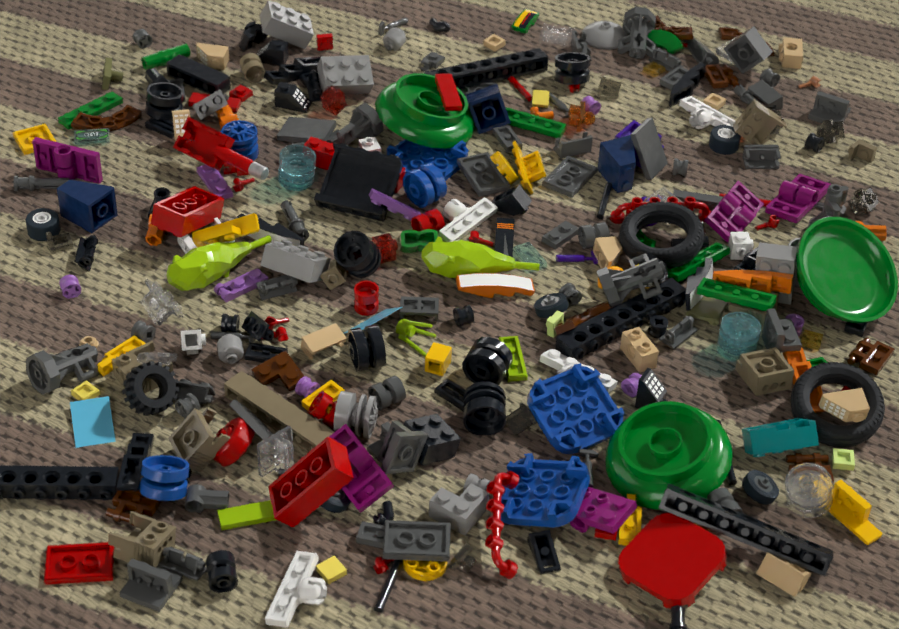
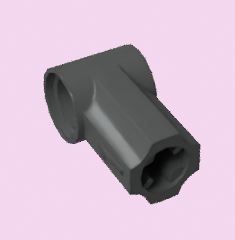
M193 484L188 487L185 508L189 512L196 511V513H200L204 509H225L229 506V491L206 490L204 486L199 484Z

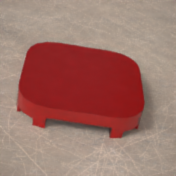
M664 513L651 519L628 543L619 555L618 565L622 578L628 585L632 582L663 602V607L668 609L675 605H687L690 607L695 603L694 597L717 571L723 572L726 567V549L723 541L714 534L689 520L672 513Z

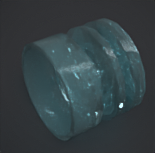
M294 144L283 148L279 155L278 181L280 185L292 191H302L310 188L315 180V152L304 145Z
M733 312L725 315L720 323L716 344L719 355L726 360L736 362V360L740 361V354L757 351L761 334L760 322L754 316L745 312Z

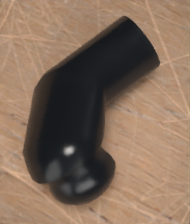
M435 18L429 20V24L436 32H448L451 29L450 24L445 21L438 22Z
M384 501L382 503L383 513H378V517L374 515L373 522L375 524L385 526V520H394L393 504L391 501Z

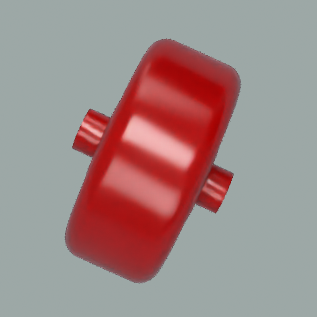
M241 417L232 419L216 434V437H219L222 433L231 438L219 449L213 460L224 467L232 465L244 455L254 438L255 431Z

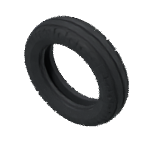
M652 202L639 206L625 217L620 228L619 237L623 251L630 259L645 253H651L667 264V268L673 269L690 262L696 257L704 242V229L698 216L687 207L672 202ZM664 222L681 227L686 232L687 237L676 246L654 248L640 242L636 235L640 229L649 224Z
M828 362L815 365L806 370L797 379L791 392L790 403L794 419L801 418L816 421L818 441L828 446L851 447L861 444L877 432L884 418L885 404L879 386L867 373L849 364ZM829 383L844 385L850 389L862 388L870 410L863 421L848 426L834 425L824 421L814 412L810 403V394L815 388Z

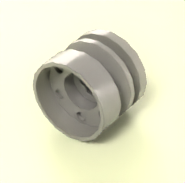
M341 391L335 408L334 432L347 424L351 430L352 427H355L356 437H360L363 430L364 438H371L378 416L377 396H370L367 402V395L362 394L359 403H357L356 393Z

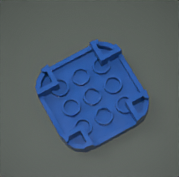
M404 139L395 147L389 145L386 155H396L401 158L403 167L406 168L405 174L425 163H432L441 171L446 181L460 170L456 164L457 159L467 157L468 149L466 143L462 140L452 148L441 149L422 146Z
M581 363L575 364L570 370L543 381L541 379L537 380L527 396L529 410L549 443L555 450L563 454L578 453L580 449H587L610 439L616 429L623 423L624 411L622 407L618 409L600 381L599 377L601 374L597 369L592 370L581 366Z
M532 453L524 454L525 458L515 463L509 462L507 470L518 474L519 482L512 490L504 487L505 491L501 496V503L504 504V510L501 514V521L503 523L538 527H560L568 524L575 518L590 483L587 465L581 462L578 456L572 455L570 461L534 459Z

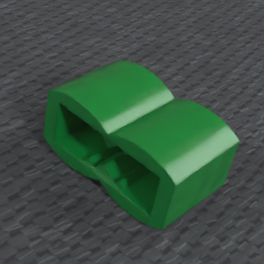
M425 229L420 232L416 230L402 231L399 237L400 251L404 253L422 252L429 242L436 241L438 231L433 229Z

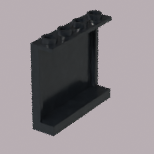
M334 143L335 151L320 193H316L314 197L316 206L384 222L388 207L383 204L378 206L372 203L369 193L373 188L391 198L393 197L403 168L401 158L396 155H385L379 151L371 152L361 147L353 148L343 143Z

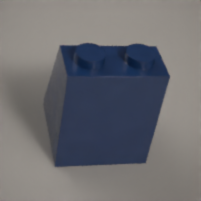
M498 84L466 95L479 134L511 123Z
M628 135L601 142L598 171L608 183L612 184V188L616 193L631 190L636 165L634 144L631 136Z
M68 180L57 188L61 217L90 233L95 232L118 216L115 189L112 186Z

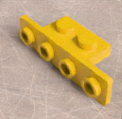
M513 141L514 148L512 152L514 157L517 158L515 163L519 169L517 170L518 174L523 179L521 180L524 190L527 189L530 194H533L531 183L547 176L541 155L537 150L523 157L517 142Z
M249 214L192 232L193 242L198 248L216 242L233 241L236 238L259 232L257 214Z
M840 479L835 482L833 489L823 481L808 488L807 493L866 545H870L882 537L883 533L868 521L872 505L843 480Z

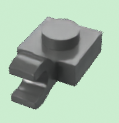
M430 52L421 61L424 64L421 71L426 72L431 68L437 69L445 61V57L436 52Z

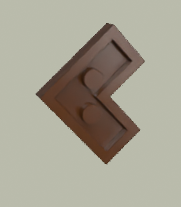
M286 350L251 369L256 380L262 385H267L280 378L289 391L295 389L298 381L304 377Z

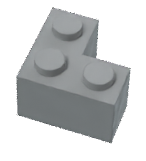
M472 483L460 496L441 487L429 500V517L438 522L451 523V529L465 536L487 511L486 504L489 501V493Z

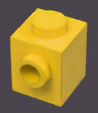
M433 342L425 356V372L444 376L451 363L452 347Z

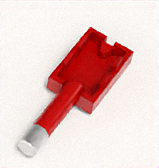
M189 116L187 117L182 128L185 130L183 137L178 136L173 146L174 149L220 171L223 163L226 162L260 180L267 178L269 174L267 167L231 150L235 139Z

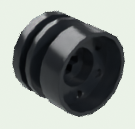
M352 230L344 233L336 241L333 250L334 258L338 264L345 268L349 274L357 278L369 277L375 273L382 259L379 248L360 231Z
M478 382L467 387L463 396V424L469 432L475 435L491 436L503 430L506 425V394L503 388L492 382Z

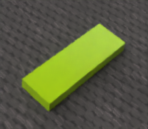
M518 336L499 337V341L503 342L510 349L513 356V362L506 372L508 382L527 381L528 375Z
M271 500L217 510L221 531L276 520L274 519Z

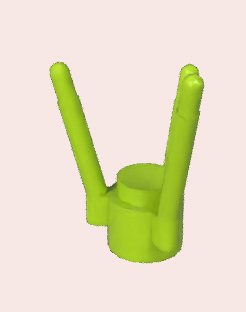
M407 319L400 320L396 326V333L399 334L398 339L405 341L425 357L427 353L409 340L408 337H413L415 332L435 338L436 334L415 327L432 328L433 325Z

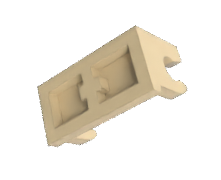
M335 323L303 336L301 349L311 360L314 359L313 355L336 344H339L340 347L344 346L347 338Z
M766 553L756 574L795 597L799 591L801 592L804 589L812 572L770 553Z

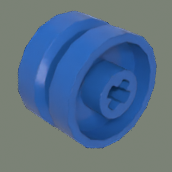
M425 163L417 167V169L406 173L403 177V187L408 199L419 208L432 204L445 197L447 193L445 178L441 171L432 163Z
M168 455L151 456L142 460L141 474L144 477L141 478L140 493L143 496L154 500L172 501L182 499L187 495L188 481L186 478L189 475V463L186 460Z

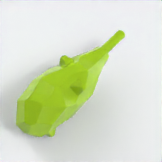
M267 235L251 243L246 241L232 243L216 242L194 248L183 257L175 255L173 256L172 263L168 265L167 281L170 285L181 291L204 288L222 276L225 278L229 277L230 269L235 267L253 249L272 242L270 235Z
M437 237L435 242H429L423 248L421 256L430 272L447 278H456L457 275L475 273H498L514 269L539 271L540 266L539 263L515 261L513 257L494 251L482 244L464 240L443 242L441 237Z

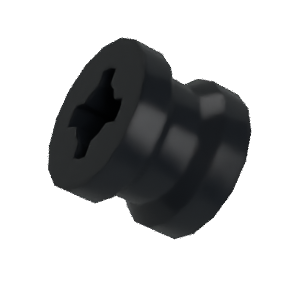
M811 133L807 137L804 146L818 153L824 147L825 138L817 137L815 133Z
M470 305L453 309V317L457 326H462L466 322L468 324L474 322V313Z
M223 313L221 332L231 331L238 333L240 316L236 314L229 316Z
M661 315L652 316L649 321V335L657 339L663 336L668 328V319Z

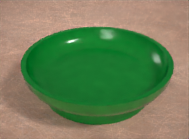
M422 73L407 74L398 81L386 86L379 93L375 102V109L380 120L391 131L408 141L426 147L446 149L454 147L461 140L467 143L473 135L474 119L465 95L457 88L463 106L462 111H445L434 79L435 76Z
M843 217L819 219L811 224L803 233L797 247V277L802 292L815 308L828 316L850 323H866L879 319L891 309L898 291L897 272L888 250L874 233L858 222Z
M663 401L638 409L616 429L607 445L605 466L612 485L624 498H627V494L636 495L637 505L662 510L659 508L668 483L707 498L708 494L718 489L726 479L732 465L733 452L726 431L710 414L681 402Z

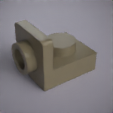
M859 139L856 143L850 145L848 159L852 160L857 156L872 163L875 159L877 147Z
M334 259L330 262L329 270L322 273L320 277L327 287L332 290L346 282L347 271Z

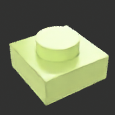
M557 310L547 319V335L553 338L557 335L554 328L561 322L564 324L563 312Z
M833 448L831 453L833 469L854 471V450Z

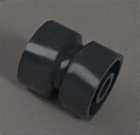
M218 550L209 554L206 558V569L210 589L216 593L230 592L238 585V576L233 553L227 550Z

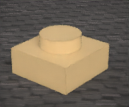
M495 34L483 40V46L494 52L506 44V40Z
M711 93L703 100V103L718 111L725 105L726 99Z

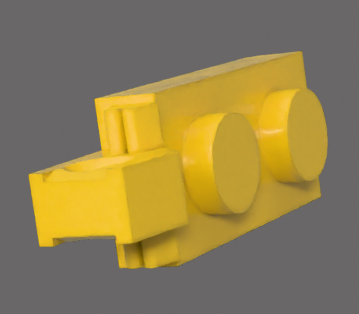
M132 336L105 353L102 361L97 364L99 374L105 376L113 370V358L126 354V352L146 343L138 337Z
M627 494L628 499L636 501V495ZM637 506L636 510L619 528L618 545L627 546L641 531L642 508L640 506Z

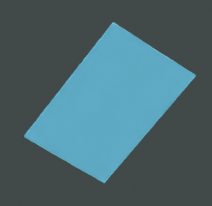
M402 307L385 309L351 329L360 327L363 330L366 326L376 323Z
M109 396L70 402L76 448L116 442Z

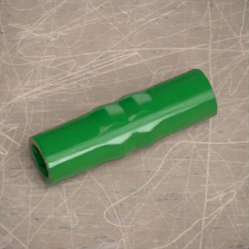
M182 44L141 58L143 68L148 70L149 68L152 69L166 65L168 61L179 54L190 57L191 51L187 44Z

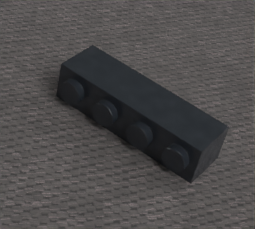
M179 54L166 63L167 75L169 77L183 79V83L211 95L221 89L224 95L231 89L229 75Z

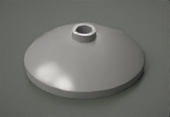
M611 21L592 22L582 30L586 34L588 45L606 50L617 49L618 40L628 36L621 25Z

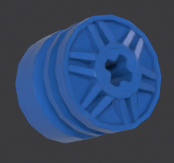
M238 120L229 122L222 127L221 133L235 139L231 150L253 161L257 159L259 154L257 127L253 123Z

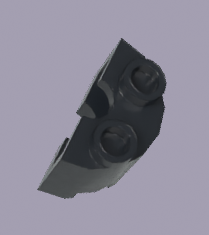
M256 21L249 22L245 26L239 42V47L243 51L252 48L251 43L260 44L268 37L267 34L263 33L261 24H255Z

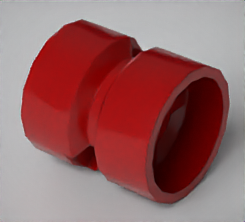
M434 208L424 214L411 218L412 230L418 232L425 229H433L439 232V230L445 227V222L440 211Z
M372 281L358 282L354 287V309L362 316L373 315L379 309V287Z
M321 391L312 401L308 413L317 419L322 418V422L333 429L337 400L333 402V397Z

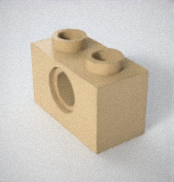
M783 37V41L779 43L778 48L779 61H781L782 67L801 69L803 61L802 39Z
M636 327L622 332L620 349L638 372H644L647 368H656L659 351L642 329Z

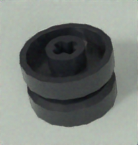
M565 52L556 55L555 67L557 69L554 71L555 81L566 85H579L589 82L590 71L587 68L590 67L591 57L579 52Z
M167 82L150 84L147 87L145 112L154 119L173 120L172 111L182 110L184 90L176 84Z
M377 324L366 326L364 332L360 327L348 330L350 357L357 372L368 370L370 364L373 368L386 365L385 344Z
M481 337L474 342L462 362V369L465 376L473 383L492 382L500 385L513 362V356L510 349L498 339Z

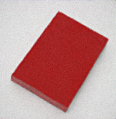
M108 542L47 546L44 584L113 581V555L115 547L109 545Z

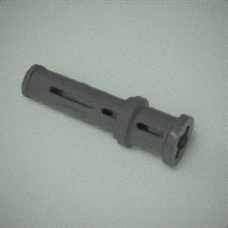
M14 175V191L57 189L67 182L69 178H35L33 175L29 177Z
M283 201L281 209L289 222V230L306 241L309 237V232L304 228L303 220L298 218L291 201Z

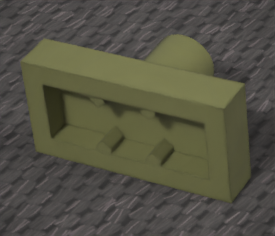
M105 58L102 78L103 90H109L110 80H123L124 72L112 70V58Z

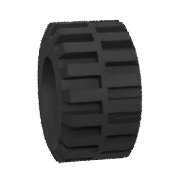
M150 361L131 370L126 376L127 380L123 381L122 385L125 386L122 394L127 396L124 400L125 402H130L128 407L130 409L135 408L136 413H143L145 416L158 414L174 404L173 401L178 397L175 393L179 392V387H176V384L179 382L178 379L173 377L176 375L174 371H168L170 367L167 365L162 367L163 363L157 362L154 364V361ZM144 378H150L157 383L159 395L156 400L150 399L144 394L142 389Z

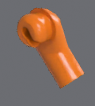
M538 107L530 108L529 114L554 119L553 111L539 112Z

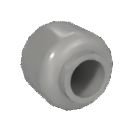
M390 28L383 37L384 47L389 51H398L406 42V34L400 28Z
M233 334L222 336L217 342L219 359L228 364H234L241 360L244 353L241 339Z

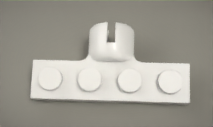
M692 96L680 100L679 106L691 112L693 116L689 118L690 124L698 130L709 125H729L733 127L735 120Z
M485 197L470 208L466 207L459 200L452 199L445 205L443 211L444 217L451 222L439 230L438 236L445 242L460 240L495 214L498 207Z
M549 349L541 354L539 360L558 370L557 373L559 374L572 369L575 364H580L576 359L567 357L555 349ZM581 364V366L588 367L594 370V368L591 366ZM600 373L599 379L609 393L614 390L618 381L612 379L608 374Z
M296 551L266 614V625L288 628L299 604L304 603L318 606L324 602L327 594L325 580L311 577L319 560L317 553Z

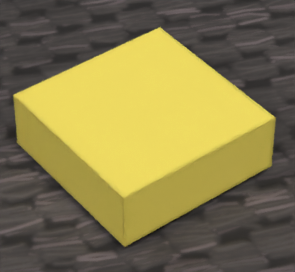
M533 90L532 107L548 108L550 91Z
M86 380L72 389L71 395L80 401L93 399L100 395V391Z
M335 556L316 565V571L328 585L347 575V569Z

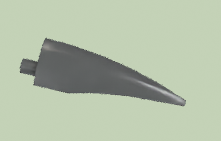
M695 37L690 40H683L688 44L687 47L698 64L701 62L705 65L719 63L718 57Z

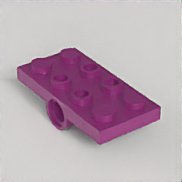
M38 137L32 140L37 169L58 173V178H69V180L78 178L98 184L102 182L103 176L99 152Z
M799 173L791 182L787 180L782 182L779 194L766 206L765 213L776 215V217L788 220L789 222L798 223L822 199L831 184Z
M738 180L704 221L728 243L730 232H742L756 217L757 212L764 203Z
M345 424L329 437L347 448L354 479L346 484L342 490L358 511L362 513L391 490L394 485L347 424Z
M588 487L577 515L569 523L581 533L586 532L590 527H594L614 534L636 510L637 504L634 500Z

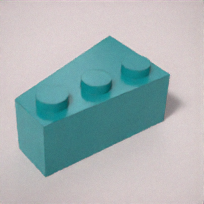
M795 418L742 429L745 453L752 454L753 457H763L765 453L770 452L777 454L783 453L784 450H798L804 447L819 445L816 421Z

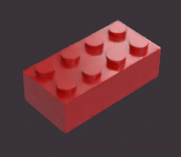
M193 186L155 203L151 224L159 230L173 233L176 237H183L214 222V218L220 219L225 198Z
M326 437L268 486L274 519L290 527H295L354 479L346 446L330 437Z

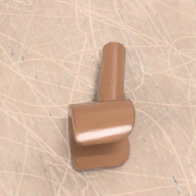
M812 76L807 83L798 85V88L801 89L811 85L818 88L821 86L818 83L821 79Z

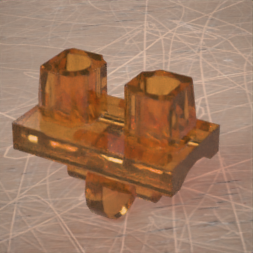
M580 101L579 106L570 105L568 125L575 126L576 132H582V124L592 125L595 122L594 113L585 112V102Z

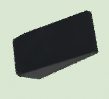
M550 530L529 533L527 541L539 573L560 571L561 566Z

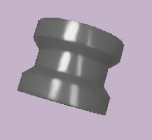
M138 29L133 34L134 42L141 49L150 47L152 44V37L146 30Z
M767 68L762 72L760 81L763 80L773 88L779 83L780 75L773 73V70Z
M674 158L672 175L680 174L686 177L688 160L679 161V159Z
M572 283L563 285L558 292L566 296L569 307L578 304L582 299L581 292L576 290Z
M142 320L137 321L131 330V336H136L145 343L153 340L156 333L155 327L147 325Z
M188 393L184 396V399L175 401V408L183 418H186L194 408L200 410V404L193 394Z

